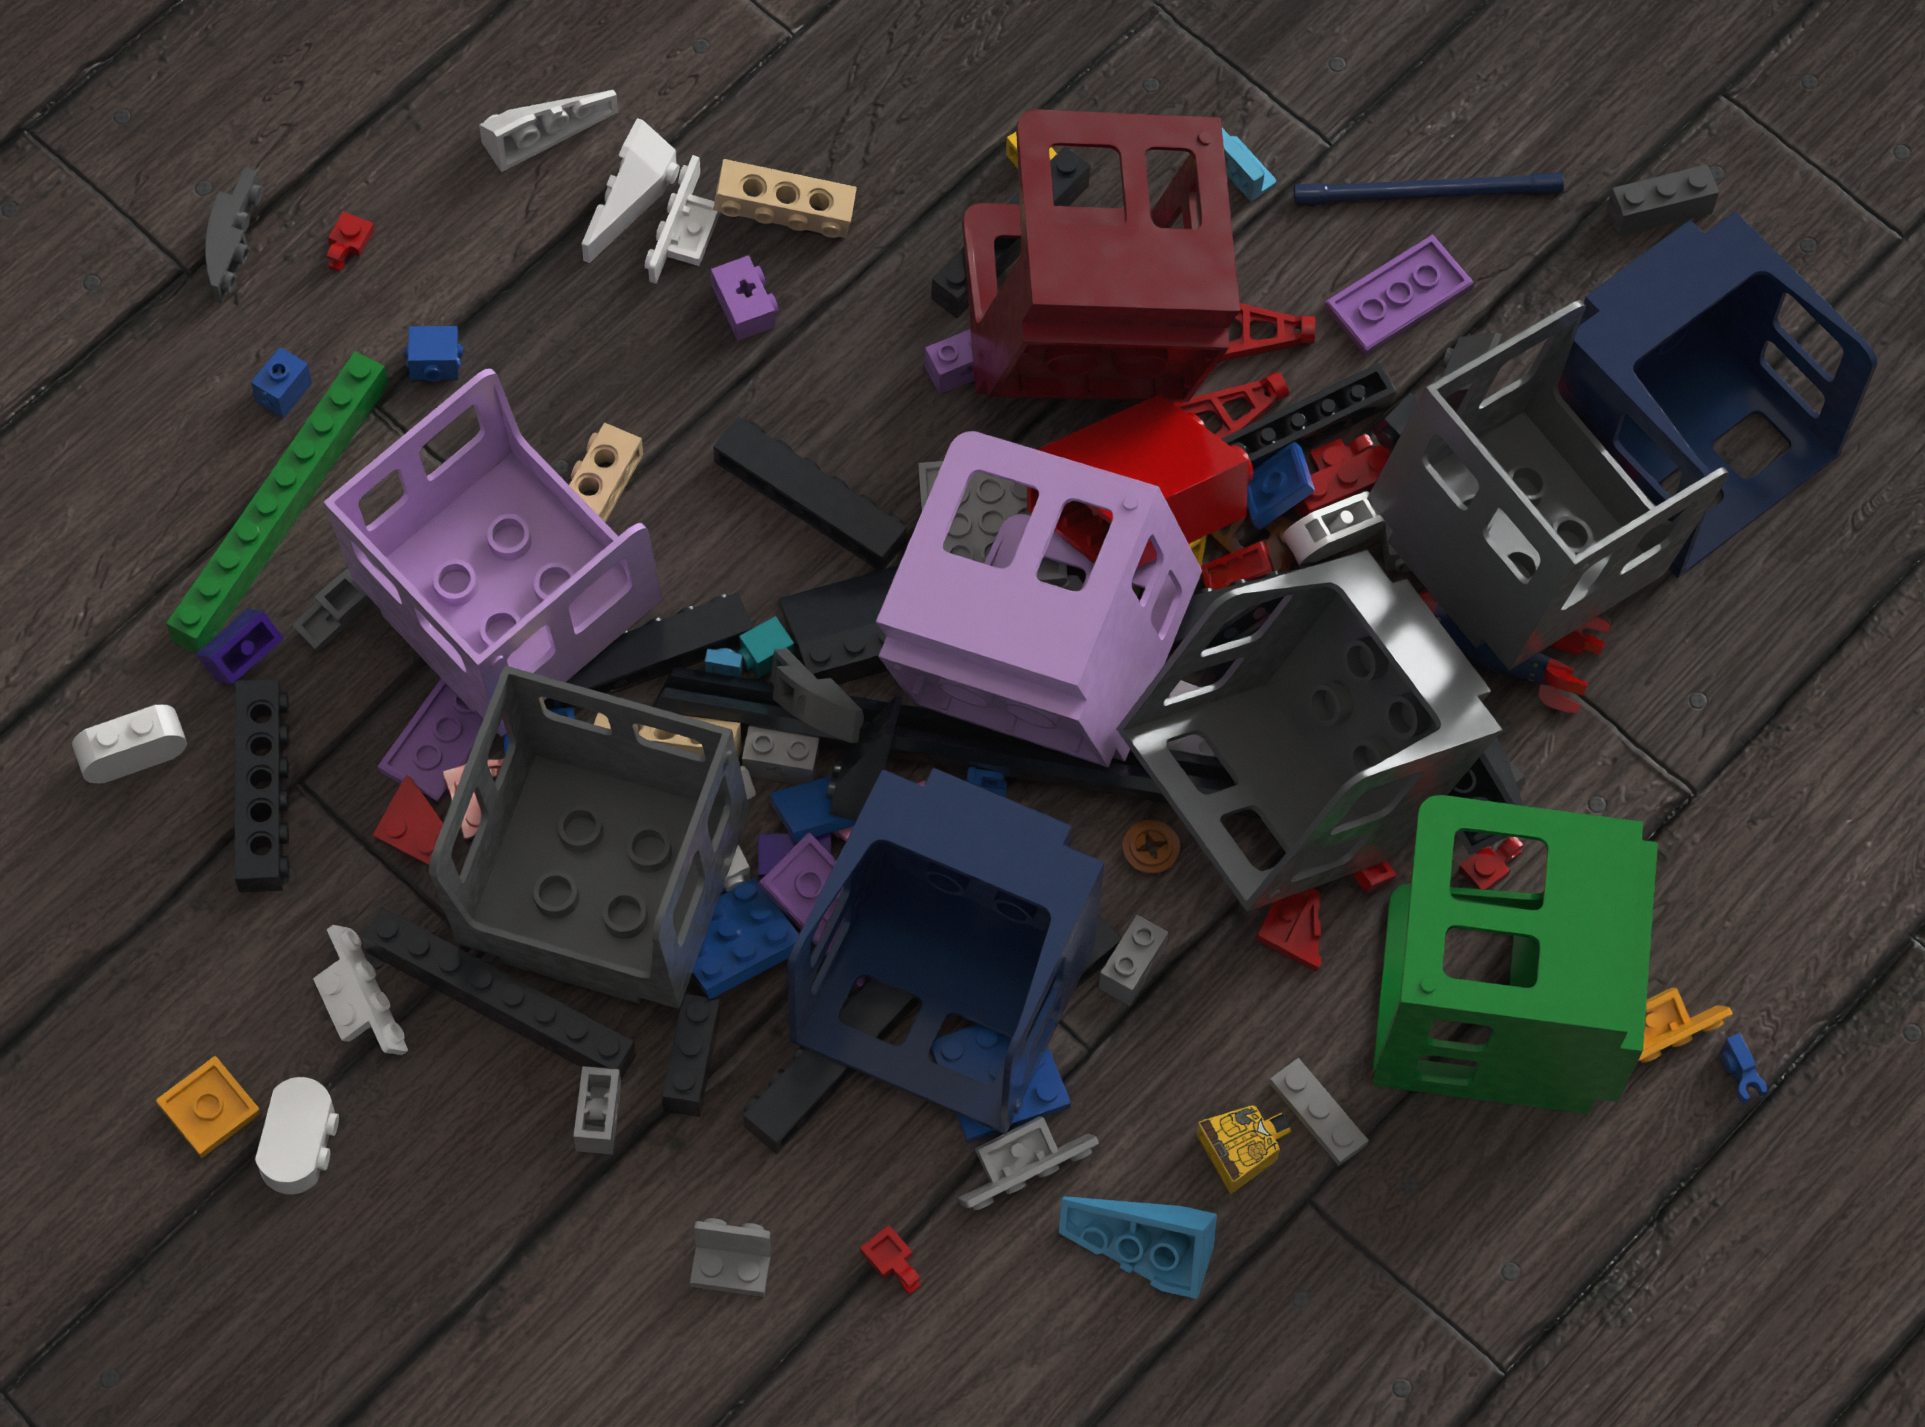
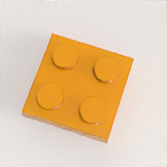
M216 1055L156 1099L157 1105L201 1159L261 1115L259 1107Z

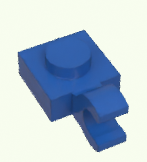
M1738 1033L1728 1037L1721 1049L1720 1059L1724 1069L1728 1073L1733 1074L1737 1083L1740 1082L1736 1094L1739 1101L1745 1104L1750 1098L1746 1091L1747 1087H1754L1759 1096L1762 1097L1767 1091V1086L1764 1080L1758 1076L1755 1070L1756 1063L1741 1034Z

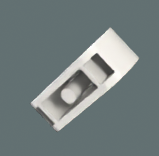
M1369 491L1312 512L1294 523L1283 533L1282 536L1299 566L1309 562L1320 561L1357 546L1384 527L1386 521L1367 500L1370 494Z
M153 705L87 728L80 732L72 742L83 778L90 783H106L172 760L179 756L187 746L177 713L173 707L168 705Z
M296 1077L285 1080L273 1089L255 1159L264 1182L277 1192L283 1194L302 1193L313 1187L318 1182L320 1171H326L328 1167L330 1149L326 1147L329 1135L335 1136L339 1114L335 1113L328 1091L319 1082L306 1077Z

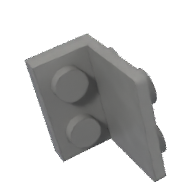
M715 1218L705 1219L704 1222L696 1221L694 1227L696 1249L690 1287L765 1297L771 1260L770 1231L764 1230L760 1225L751 1223L742 1224V1227L730 1226L725 1221Z

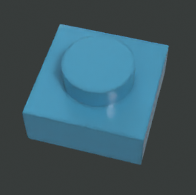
M727 648L707 649L705 672L742 677L743 657L741 654H737L735 651Z

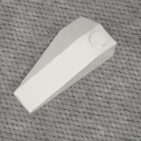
M614 90L510 109L499 115H492L479 125L482 144L500 171L503 172L618 113L617 95Z
M636 119L621 148L619 157L623 159L617 177L610 175L606 184L608 186L605 193L606 204H599L583 239L582 252L583 261L590 263L661 197L669 183L673 184L678 176L680 166L676 163V150L641 119Z

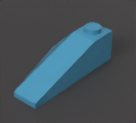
M1064 1196L1061 1199L1059 1233L1097 1255L1102 1253L1121 1264L1120 1268L1128 1273L1134 1271L1151 1281L1150 1285L1160 1291L1197 1299L1214 1248L1217 1214L1184 1206Z

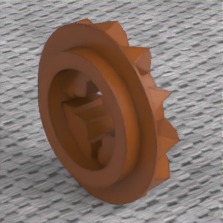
M1156 820L1138 822L1124 836L1123 857L1129 862L1131 869L1135 868L1144 875L1148 873L1160 875L1168 868H1172L1179 856V838L1175 831L1163 822ZM1146 837H1148L1149 842L1153 846H1160L1156 852V859L1149 852L1141 851L1145 849Z

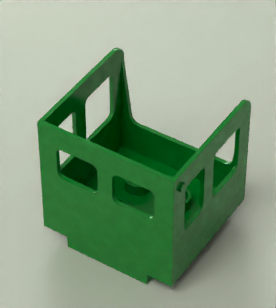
M1434 795L1427 798L1421 804L1417 816L1411 883L1397 887L1389 900L1371 1085L1589 1114L1595 1100L1618 1102L1643 1052L1658 842L1642 840L1643 822L1446 795ZM1459 831H1471L1541 841L1547 848L1544 891L1540 893H1520L1450 887L1455 834ZM1452 928L1513 935L1509 986L1448 977L1442 968L1446 932ZM1437 1020L1485 1025L1492 1028L1487 1042L1481 1045L1437 1040L1428 1037L1433 1022ZM1432 1055L1470 1060L1478 1064L1477 1067L1420 1060V1057Z

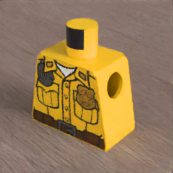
M1248 1106L1200 1121L1196 1135L1231 1194L1278 1159L1280 1148L1276 1140L1291 1133V1129L1282 1113L1264 1121L1257 1107Z

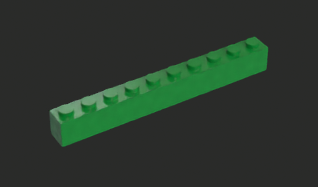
M356 351L352 354L167 621L166 625L172 642L196 654L217 636L388 387L384 365Z

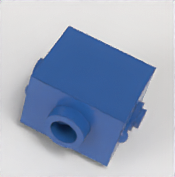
M409 326V340L406 347H404V357H407L406 367L409 368L410 380H427L430 382L458 380V368L461 366L459 359L463 357V346L458 341L457 326Z
M281 347L278 348L251 381L255 402L282 419L312 385L308 364Z

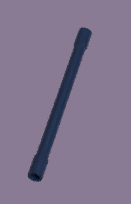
M1560 172L1538 173L1529 176L1332 185L1324 183L1295 184L1293 193L1295 205L1324 204L1331 201L1507 193L1545 194L1563 193L1564 178L1563 173Z

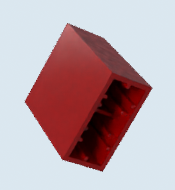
M1161 394L1037 449L1159 486L1188 544L1246 517L1247 488L1253 479L1252 463L1246 452L1237 445L1229 446L1206 429L1203 421L1192 412L1185 413ZM1027 486V511L1032 514L1039 498V491ZM1071 501L1064 506L1054 532L1095 564L1112 523L1113 514L1098 507L1078 501ZM1150 538L1147 541L1137 568L1157 559V551Z

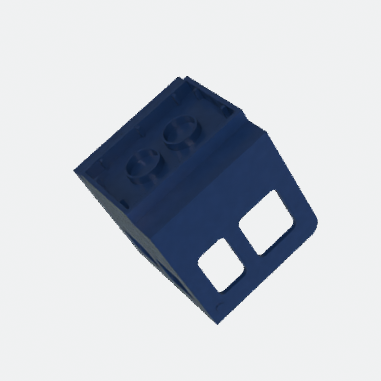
M1735 211L1705 234L1691 220L1687 221L1586 295L1584 299L1586 310L1579 324L1558 388L1564 401L1644 495L1656 506L1671 498L1659 484L1678 469H1680L1682 477L1676 494L1721 467H1725L1730 473L1720 489L1723 500L1707 513H1704L1668 568L1679 579L1840 456L1877 367V358L1868 342ZM1786 293L1790 294L1842 347L1843 357L1834 378L1780 325L1778 315ZM1769 341L1821 391L1825 402L1820 414L1815 412L1767 363L1764 354ZM1759 414L1788 441L1790 450L1753 478L1744 479L1715 452L1713 443L1750 415ZM1685 509L1667 520L1673 522Z
M935 768L932 769L924 786L882 769L790 954L787 965L790 1042L1006 1135L1015 1115L1019 1113L1022 1107L1025 1093L1093 952L1104 862L1071 849L1072 826ZM843 888L841 897L811 955V942L825 912ZM844 918L841 929L812 985L814 976ZM864 976L873 978L915 996L921 1001L922 1007L906 1040L902 1044L891 1045L849 1027L840 1021L839 1014L858 978ZM959 1015L1010 1038L1011 1043L1004 1063L992 1083L982 1084L930 1060L929 1052L948 1016Z

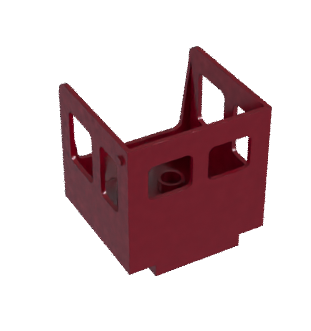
M1038 109L1025 112L1020 117L1016 126L1020 205L978 203L970 206L962 219L976 394H987L988 397L1145 401L1161 394L1170 402H1189L1229 349L1227 328L1240 312L1221 118ZM1053 146L1111 148L1115 150L1120 160L1124 209L1054 206L1049 149ZM1148 150L1185 151L1190 153L1153 210H1150L1145 153ZM1196 192H1197V196H1198V206H1199V216H1200V227H1199V228H1198L1197 210H1196ZM1182 212L1184 229L1171 228ZM998 238L1021 239L1020 257L998 292L994 240Z

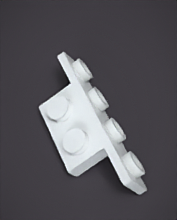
M692 155L689 165H683L678 179V184L680 185L678 193H672L668 202V218L666 222L661 221L657 229L656 240L658 243L655 250L650 249L648 251L645 269L649 270V282L657 283L667 257L700 266L721 213L713 211L714 201L692 195L700 176V158Z
M337 925L330 926L327 932L340 959L314 977L313 980L341 1040L350 1042L372 1027L383 1052L397 1055L405 1054L408 1048L404 1042V1032L395 1022L389 1010L390 1002L386 995L381 992L375 980V970L362 952V943L359 936L351 928Z

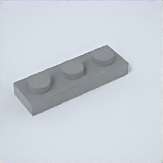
M1299 1058L1270 1078L1269 1084L1338 1166H1341L1368 1145L1369 1140Z

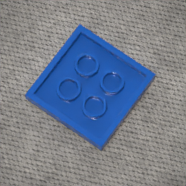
M756 878L719 896L691 974L709 1000L788 959L799 936L775 902L757 885L758 880Z
M976 1024L936 1038L930 1051L936 1064L982 1084H990L996 1079L1004 1063L1011 1040L1004 1034ZM1047 1047L1025 1093L1022 1107L1019 1113L1015 1115L1009 1129L1025 1124L1039 1116L1045 1117L1071 1108V1101L1049 1047ZM955 1113L967 1144L1000 1133Z

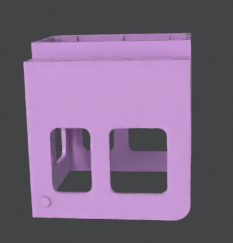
M485 369L475 375L323 502L352 580L380 608L383 617L459 698L475 714L479 713L483 718L504 665L566 682L662 600L648 529L642 523H637L618 536L523 438L499 377L492 369ZM474 405L480 425L478 434L435 471L426 476L419 454L421 448L466 409ZM397 469L404 490L403 496L374 522L366 526L358 505L359 500L388 474ZM501 720L497 730L501 737L507 733L503 720Z
M964 432L958 435L949 446L876 620V623L887 636L878 657L914 705L1109 767L1112 758L1125 761L1130 748L1116 728L1164 666L1202 569L1159 486L979 432ZM986 473L1037 489L1039 491V498L1032 515L1017 514L1005 520L984 563L944 551L943 543L968 483L974 474ZM1078 501L1110 511L1113 514L1112 523L1095 564L1054 532L1062 510L1068 502ZM1150 538L1157 551V559L1137 568L1147 541ZM1044 557L1084 570L1086 578L1081 590L1071 591L1039 581L1037 579V571L1042 558ZM1132 585L1145 589L1140 602L1132 589Z

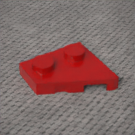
M406 775L373 836L429 866L443 822L422 794L415 781Z
M1311 888L1272 902L1254 939L1316 972L1322 963L1321 957H1319L1321 924L1318 919V910L1320 909V892Z

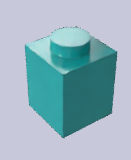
M776 616L739 636L740 650L737 651V654L742 655L743 666L747 670L752 668L758 678L772 671L774 649L787 648L795 656L794 642Z

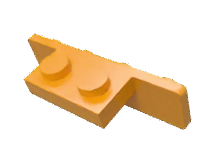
M1671 987L1647 999L1643 1052L1639 1060L1641 1063L1652 1061L1661 1056L1660 1050L1670 1045L1672 1047L1682 1046L1693 1039L1692 1034L1702 1029L1704 1032L1719 1028L1724 1024L1723 1019L1732 1015L1730 1007L1717 1005L1690 1018L1677 988Z

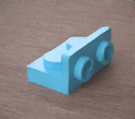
M1222 128L1226 175L1252 202L1276 185V179L1237 136H1229Z

